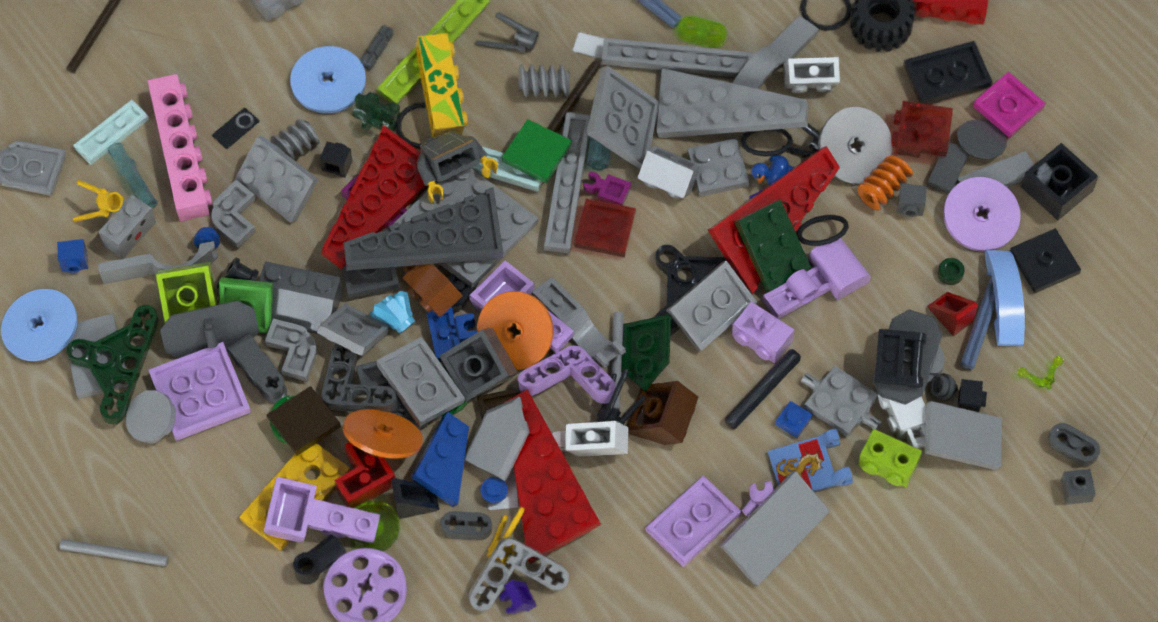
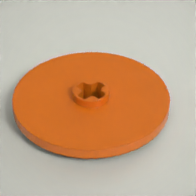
M509 291L493 297L483 307L477 322V332L482 329H494L516 370L527 369L539 363L546 356L552 345L554 328L550 313L540 300L525 292ZM516 324L517 329L521 330V333L514 337V332L510 331V327Z
M364 409L352 412L344 420L343 432L346 438L353 445L367 453L385 458H406L415 455L421 449L423 436L420 430L412 422L397 414L375 409Z

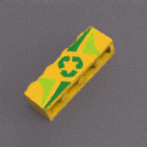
M447 33L418 36L415 49L431 135L435 138L449 131L462 135L464 127L468 125L466 111H462L461 108L463 92L462 88L457 87L456 80L459 79L458 66L453 65L452 57L455 55L453 42H449Z

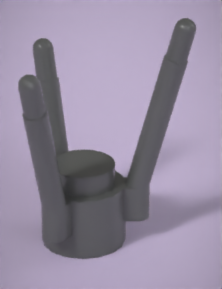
M498 12L496 14L498 19L517 29L514 41L518 42V45L479 40L475 42L478 46L517 50L525 53L526 48L534 49L539 32L523 26Z

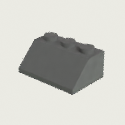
M267 261L264 263L259 278L260 282L273 283L272 320L274 318L305 327L307 332L318 334L319 325L337 311L343 293L341 277Z

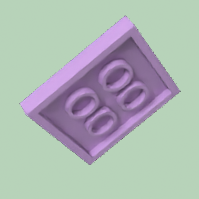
M223 342L214 348L208 347L149 369L156 391L168 395L175 406L176 421L172 432L176 441L251 413Z

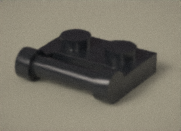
M879 329L874 383L904 385L911 388L923 387L921 368L923 344H926L927 335L921 332ZM905 342L913 344L910 375H902Z

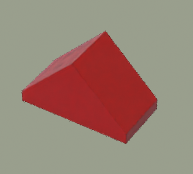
M946 292L928 305L929 310L953 336L974 322L978 307L976 301L950 292Z

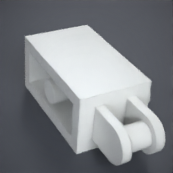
M878 394L881 408L883 410L886 409L889 415L887 418L889 428L892 433H896L898 440L907 439L908 444L917 449L925 447L926 406L922 397L905 405L882 398ZM916 435H921V437L914 438Z
M617 421L566 424V431L552 433L561 451H568L578 457L628 454V427Z

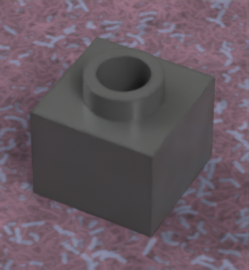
M901 183L897 213L904 214L907 217L923 216L927 186Z
M1091 469L1066 471L1063 473L1061 484L1066 505L1093 501L1096 493Z

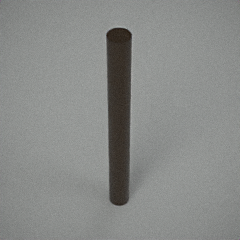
M121 0L108 1L68 64L67 69L70 72L75 73Z
M592 61L547 129L557 133L565 121L566 112H571L600 69L601 65L597 61Z

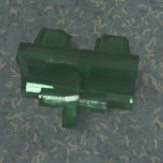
M372 92L367 93L365 96L360 93L355 96V108L352 116L362 120V129L368 131L372 126L382 129L383 125H385L391 131H395L396 121L400 113L399 105L391 102L385 106L380 103L378 95Z

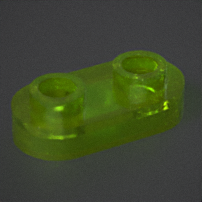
M686 16L679 21L678 34L684 41L710 48H719L726 42L727 29L719 22L696 16ZM711 31H717L718 33L713 34Z

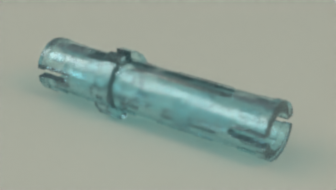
M114 143L108 148V153L116 163V170L119 175L124 176L136 198L154 209L158 204L157 200L136 169L137 164L135 160L130 159L122 143Z

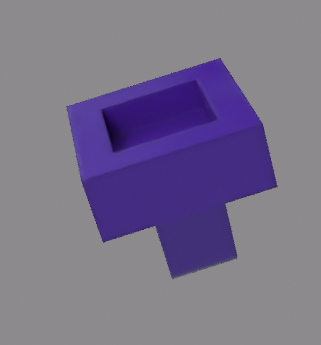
M511 580L504 585L505 590L499 598L501 601L511 599L512 605L506 609L507 613L516 614L522 611H530L537 606L526 582Z

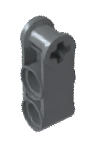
M249 333L226 348L235 364L242 369L247 379L259 390L266 401L275 404L281 398L287 396V388L284 385L283 376L275 368L266 353L262 352L257 342Z

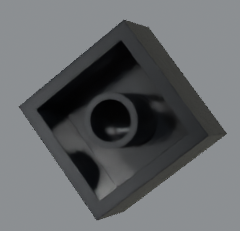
M1060 143L1025 172L1021 188L1058 221L1094 191L1098 175L1064 144Z

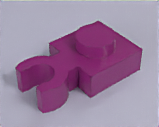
M589 172V180L595 183L591 185L584 182L583 190L590 194L598 192V200L622 208L631 190L632 183L609 174L604 180L601 179L598 173Z

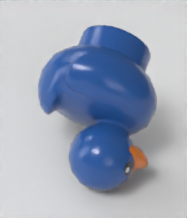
M776 155L769 158V168L764 163H756L752 167L751 173L758 180L759 184L766 179L767 184L770 185L794 167L789 165L788 160L784 156Z

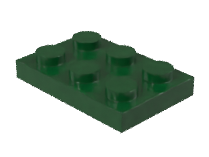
M781 199L734 221L766 292H770L785 284L787 279L795 272L802 269L807 272L812 269Z

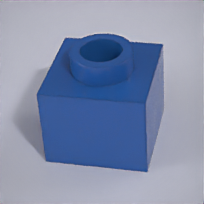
M83 239L57 242L58 261L62 272L77 273L88 269V253Z

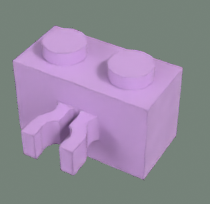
M750 302L734 322L732 336L740 345H747L755 350L761 359L770 360L775 364L793 342L794 329L758 305Z

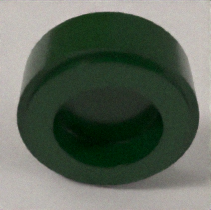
M955 258L943 260L938 269L939 279L947 285L958 284L964 276V265Z

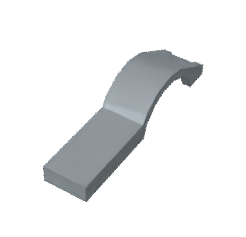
M799 15L769 46L759 49L748 60L732 84L760 89L764 81L777 67L784 64L788 59H794L818 35L819 29Z
M212 241L201 243L195 256L181 265H163L156 261L150 253L99 263L98 267L103 284L156 275L158 270L205 262L212 264L218 259L217 251H214L215 244Z
M553 277L532 291V295L540 300L548 311L574 331V336L571 339L575 345L583 348L598 364L606 367L609 365V361L619 354L623 355L626 352L625 348L617 340L611 342L598 331L587 315L586 310Z

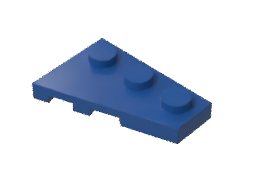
M447 412L442 416L410 478L452 507H455L459 502L469 426Z

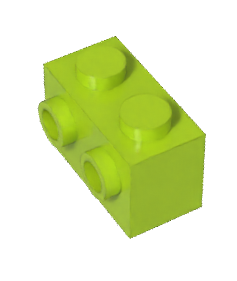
M873 429L860 454L858 466L862 467L863 471L868 474H877L886 478L892 485L907 488L920 462L922 450Z

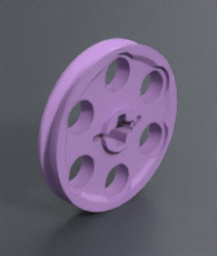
M357 549L342 555L330 567L324 582V595L327 606L339 622H390L401 611L407 594L405 575L398 562L385 552L376 549ZM358 558H365L368 561V566L363 570H357L353 567L354 561ZM383 566H391L394 569V573L389 578H383L379 575V570ZM344 575L347 578V583L343 587L334 586L332 580L335 576ZM369 579V586L372 591H366L362 598L359 587H364ZM395 591L399 594V598L394 603H387L383 599L385 593ZM342 600H348L352 603V608L348 612L343 613L337 610V604ZM368 608H374L378 611V615L374 620H365L362 616L363 612Z

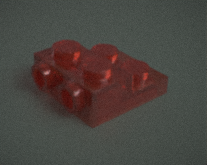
M902 101L901 109L895 110L893 124L898 125L897 132H892L891 145L895 147L894 154L920 158L921 153L946 157L953 108Z

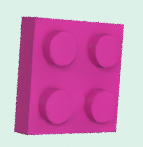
M1007 72L974 101L973 107L1006 136L1011 138L1044 109L1045 102L1010 72Z

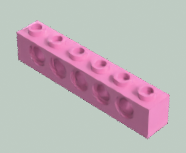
M177 74L148 80L179 221L210 215L208 205H212V199L209 189L204 190L203 183H208L205 169H199L198 162L203 161L200 147H194L193 140H198L195 126H189L188 121L193 116L190 104H184L183 99L188 97L185 82L180 83ZM174 124H180L177 127H172ZM180 145H186L183 148H177ZM183 167H190L187 170H181ZM190 188H195V190L191 192L186 191Z

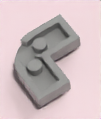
M235 180L215 199L211 216L215 229L235 247L239 248L256 232L255 226L240 215L255 200V194Z
M273 318L265 344L269 347L288 351L281 370L282 375L308 381L317 355L314 338L303 326Z

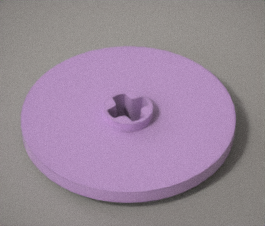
M973 177L960 182L951 190L944 204V222L949 233L962 246L974 251L985 252L986 250H997L1005 246L1014 237L1020 224V208L1015 196L1005 185L991 178ZM979 209L981 212H987L985 219L982 216L978 217L976 215Z

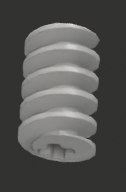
M520 65L519 93L522 90L524 96L528 97L530 90H533L534 96L538 97L540 90H543L544 96L548 97L550 90H553L555 97H558L560 90H563L565 97H568L569 70L566 72L564 66L560 65L558 72H555L554 66L550 65L548 72H545L543 65H540L538 72H535L533 65H530L528 72H525L523 65Z
M302 119L296 120L295 126L292 124L288 125L287 131L281 130L279 137L273 135L270 138L271 143L293 160H295L294 151L301 156L304 154L302 146H305L308 150L312 149L311 140L317 145L320 144L314 128L310 123Z

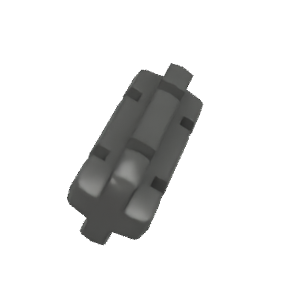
M381 26L377 32L379 35L374 37L366 50L367 53H364L360 59L363 67L367 69L374 67L376 64L375 60L379 59L387 46L386 42H389L393 36V29L391 27Z

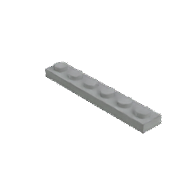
M604 38L601 64L662 70L664 68L684 73L736 78L748 60L753 56V53Z
M566 112L563 136L572 140V145L557 167L544 251L570 254L589 135L586 133L590 115Z

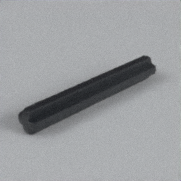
M790 349L726 416L725 423L730 428L736 429L800 362V354L794 349Z

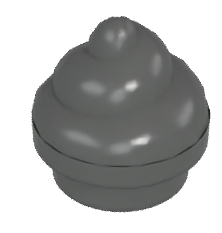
M942 373L933 377L930 391L936 398L947 400L958 391V385L951 375Z

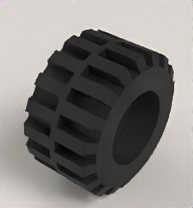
M854 0L850 21L853 37H858L857 42L860 45L866 44L865 48L869 50L871 47L876 48V52H881V49H885L888 52L892 50V47L898 49L901 47V43L905 44L908 36L911 35L915 16L914 3L910 2V0ZM884 13L891 16L894 20L880 22L872 18L871 15Z

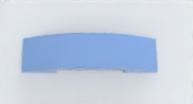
M986 250L984 253L987 275L992 276L997 318L994 321L997 346H1023L1025 331L1024 301L1016 261L1011 251Z

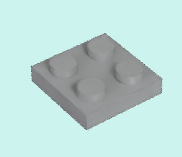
M737 138L687 149L688 159L701 165L695 180L700 197L749 187V178Z
M344 304L319 325L317 333L329 341L349 349L352 353L363 356L388 334L390 326Z

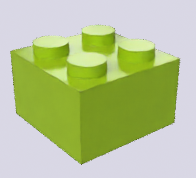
M210 262L158 270L156 278L165 322L174 314L218 305Z

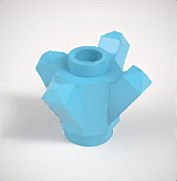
M399 291L393 296L390 294L381 302L375 304L374 310L369 313V316L389 325L393 331L397 330L399 334L416 321L412 317L413 313L411 312L408 293L404 291Z

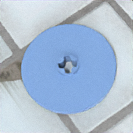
M325 46L307 52L296 62L291 72L290 82L292 92L302 106L314 112L327 114L343 111L356 103L365 89L366 75L362 63L353 53L340 47ZM332 77L333 79L332 82L328 80L324 82V78L330 79Z
M38 289L28 292L18 298L5 313L1 325L2 340L6 348L14 356L22 360L41 361L61 352L72 340L78 323L76 308L71 300L59 291ZM44 323L42 326L35 327L36 324Z

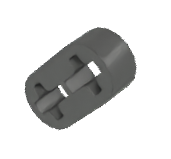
M451 511L442 517L441 529L447 538L484 540L492 533V521L485 513ZM451 520H456L457 526L455 530H450L449 524H451ZM478 522H483L485 527L482 528V531H477L475 526L478 525Z

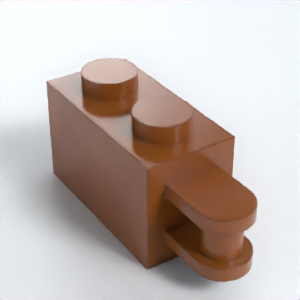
M433 264L412 265L407 268L404 266L402 268L406 273L402 278L409 285L406 290L415 300L419 297L421 298L418 302L428 313L433 310L441 317L463 296Z

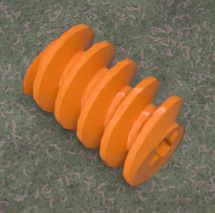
M888 155L877 166V169H874L870 176L866 177L864 182L858 186V194L865 205L879 211L881 210L880 204H887V198L894 196L893 191L900 190V184H905L907 182L906 177H912L913 171L904 160Z

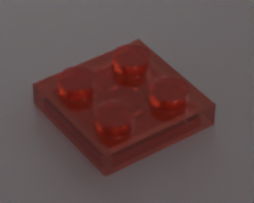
M586 198L574 247L625 257L636 215V208Z

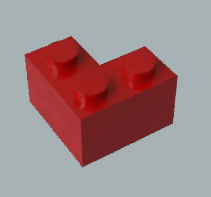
M351 442L345 444L346 456L354 469L335 479V487L345 506L356 509L392 488L391 480L395 478V474L384 457L367 453Z

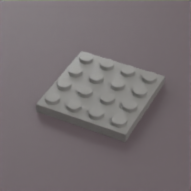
M469 168L446 180L435 183L443 187V200L439 194H433L434 204L430 203L427 191L393 223L400 225L410 221L411 217L446 204L453 205L459 203L465 197L470 195L475 197L485 193L486 189L494 187L504 258L538 224L539 218L472 168ZM502 259L439 264L466 285L473 288Z

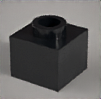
M328 141L319 158L322 171L344 178L353 161L351 148L342 143L334 144Z
M961 379L958 391V408L979 413L980 408L986 406L987 392L982 391L983 381Z

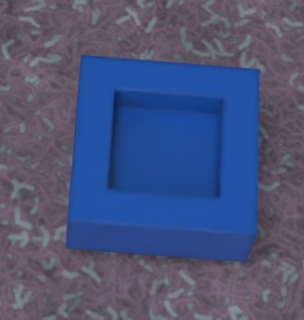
M790 401L776 419L775 425L798 439L811 421L813 414Z

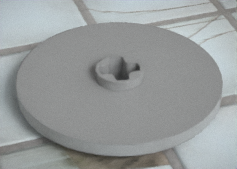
M850 107L834 113L825 122L820 132L819 149L825 146L828 147L840 166L834 177L843 182L852 184L863 183L865 178L870 176L871 172L877 169V166L883 162L884 158L892 154V138L886 123L879 115L866 108ZM854 140L855 142H860V147L857 150L851 148Z

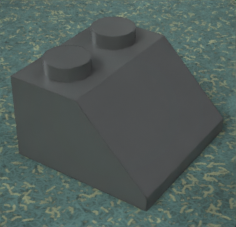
M493 328L482 329L440 355L455 385L464 396L465 402L501 385L518 374Z

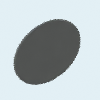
M967 121L959 127L957 132L960 146L966 152L978 158H996L1005 151L1007 146L1004 133L994 124L987 121Z

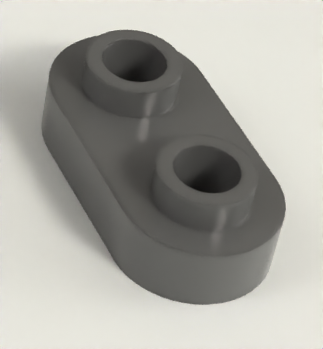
M1059 423L1052 427L1048 441L1053 449L1081 465L1087 466L1096 462L1100 454V446L1096 440L1066 423ZM1063 437L1066 442H1060L1057 438ZM1081 451H1087L1089 456L1082 455Z

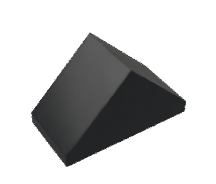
M397 478L391 480L399 519L439 510L437 496L419 483Z

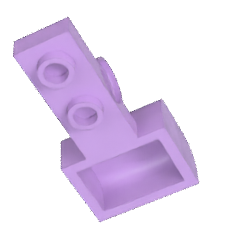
M842 238L830 244L817 246L812 249L808 259L812 269L807 272L804 269L795 272L787 279L785 284L763 295L762 301L774 317L780 319L828 291H831L834 297L839 300L869 283L871 276Z
M505 260L470 294V301L475 309L481 313L488 301L501 293L521 291L532 295L534 283ZM548 311L554 328L553 341L550 348L557 353L574 336V331Z
M281 477L276 478L264 533L302 543L307 528L320 530L328 536L332 534L337 538L350 537L366 542H374L380 517L379 514L316 500L314 496L317 486Z

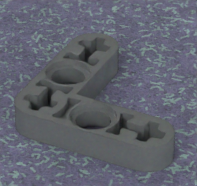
M335 343L322 389V399L330 410L355 412L364 409H375L393 412L399 404L395 390L387 386L352 384L358 354L352 353L349 349ZM343 353H345V362H343V358L341 355ZM339 370L347 372L341 379L333 377ZM335 387H337L339 396H335ZM359 394L367 395L366 400L361 403L353 401L354 397ZM386 397H390V399L386 400V403L381 402L384 401Z

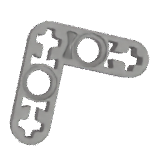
M505 537L497 544L469 592V601L476 610L485 611L494 604L514 568L553 590L565 588L569 581V574L561 564L515 538ZM511 544H515L513 548L516 553L514 555L509 554L505 560L509 564L508 567L496 560L497 557L501 560L504 558V546L510 547ZM532 556L540 559V566L535 571H530L525 567L526 560ZM546 563L550 564L547 567L549 571L553 573L561 571L560 575L563 578L561 581L556 580L554 583H551L552 578L548 574L543 573ZM492 567H500L503 570V576L500 580L492 581L488 578V572ZM485 580L487 584L496 588L494 591L488 588L485 594L488 600L486 602L481 601L478 604L475 594L483 593L486 586L481 583Z

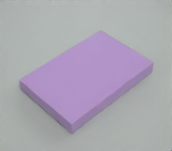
M703 475L646 527L645 531L681 566L685 567L741 515V510Z

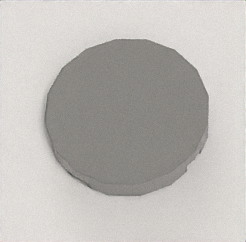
M156 390L144 391L137 395L130 403L126 412L128 432L134 439L147 444L161 441L164 435L167 436L172 431L176 421V409L169 396Z

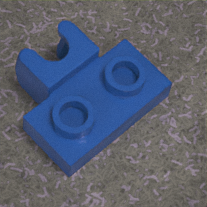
M452 307L441 317L434 311L426 312L434 353L439 362H443L440 355L477 333V331H467V329L475 327V318L472 313L455 316L454 318Z

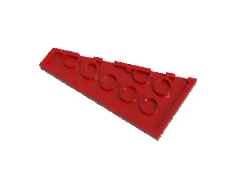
M383 125L380 135L374 143L371 153L350 191L349 198L346 204L343 205L336 224L333 225L322 248L321 255L340 269L346 265L344 254L345 242L371 232H381L428 187L424 185L417 169L418 156L421 152L385 125Z
M827 146L816 151L708 229L725 259L751 294L756 291L757 285L761 280L734 221L781 199L796 232L802 224L801 221L805 215L813 208L814 202L820 193L824 192L840 168Z
M527 389L505 402L517 397L521 398L524 419L530 431L514 463L520 508L523 507L525 509L521 516L525 544L546 556L602 524ZM535 556L528 558V562L530 564L539 560V558Z

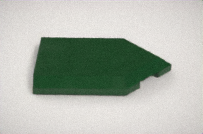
M670 314L623 324L622 346L626 352L622 355L621 371L623 372L627 369L629 371L627 376L644 391L650 387L670 363Z

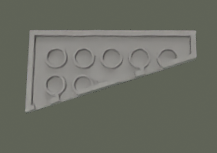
M662 68L657 135L659 138L808 127L809 104L806 99Z

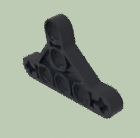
M672 245L660 246L656 250L655 262L657 267L667 275V305L655 317L669 314L666 310L720 263L727 261L725 257L684 256ZM663 253H670L674 256V260L670 263H665L661 261L660 256ZM684 269L689 270L692 273V277L683 280L679 278L678 272ZM673 318L671 319V335L680 329Z

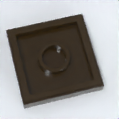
M311 386L267 414L270 423L296 456L341 427L338 419Z

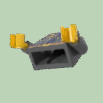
M449 131L435 138L429 137L420 145L421 154L418 156L417 169L424 185L429 187L428 199L432 204H434L433 194H439L441 199H444L443 187L435 184L436 181L446 180L479 163L483 164L481 171L483 177L490 178V169L497 174L498 162L493 158H487L488 154L472 136H463Z

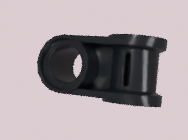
M235 257L231 263H228L222 277L255 281L259 271L248 268L240 263L239 258Z

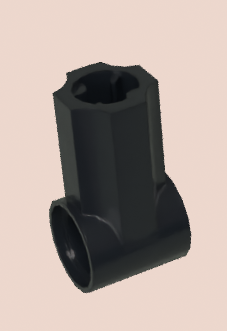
M331 534L310 551L298 554L293 561L297 580L305 585L315 583L323 571L333 565L342 555L346 554V550L341 542ZM305 565L313 566L308 572L300 571Z

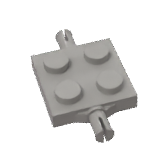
M834 366L828 375L820 381L808 373L803 376L801 382L813 389V393L805 403L804 409L834 429H837L846 437L851 434L855 427L862 423L875 430L880 427L882 421L869 414L871 406L878 399V393L837 366Z

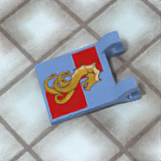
M837 429L826 431L815 438L768 451L778 486L793 471H796L813 492L833 486L852 484L850 468L845 467L834 472L826 449L840 445Z

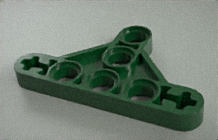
M150 305L139 306L135 310L129 325L96 342L75 339L67 346L66 351L71 363L89 368L102 390L104 397L100 405V412L103 420L108 424H117L124 419L154 337L159 319L156 310ZM147 314H150L151 319L146 320L144 330L142 329L143 322L141 317L144 318ZM135 336L145 338V342L141 346H133L131 344V340ZM77 347H84L86 349L85 355L80 358L74 357L72 352ZM102 353H109L112 357L108 363L103 364L97 361L98 356ZM127 359H134L137 361V364L133 369L128 370L122 367L123 362ZM119 382L128 384V389L123 393L114 391L115 385ZM114 399H116L118 412H113L112 415H109L108 410L113 409Z

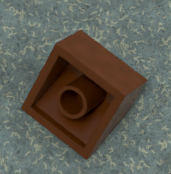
M679 381L651 384L646 391L640 388L636 402L642 396H645L646 400L630 416L626 426L628 427V434L663 445L683 443L699 396Z

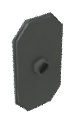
M236 300L171 315L160 328L165 352L181 358L208 347L214 348L221 342L227 348L248 333L254 338L259 332L254 308Z
M910 309L892 318L888 330L921 332L927 335L926 344H923L921 377L923 378V387L911 388L904 385L874 383L875 371L872 377L880 397L905 405L923 396L943 336L935 317ZM905 342L902 375H910L913 345L911 342Z

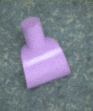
M771 481L765 482V488L762 491L757 490L756 483L750 485V501L742 509L746 516H749L774 491Z

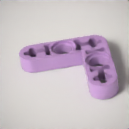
M579 346L566 347L522 371L518 376L520 392L522 393L528 389L531 395L538 394L572 376L595 401L602 404L609 403L616 384L591 356ZM550 367H555L559 369V371L554 374H550L546 372V369ZM587 371H591L596 374L595 376L590 378L582 376V374Z

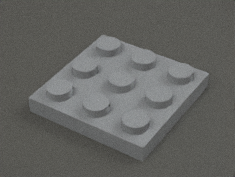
M603 67L600 70L586 134L636 168L641 169L646 153L651 147L659 101L611 67Z

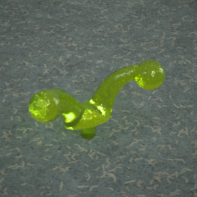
M1060 356L1054 357L1047 377L1041 379L1029 373L1024 367L1018 369V376L1021 378L1027 377L1038 387H1046L1050 390L1052 388L1051 384L1055 382V370L1057 366L1063 364V358Z

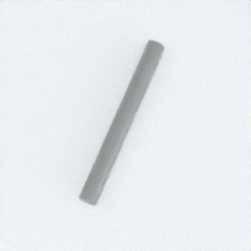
M615 312L613 314L612 342L617 340L622 345L624 314ZM621 354L611 360V376L613 373L617 374L616 386L621 377ZM620 393L614 405V408L619 411Z
M62 539L60 543V550L167 566L169 559L167 555Z

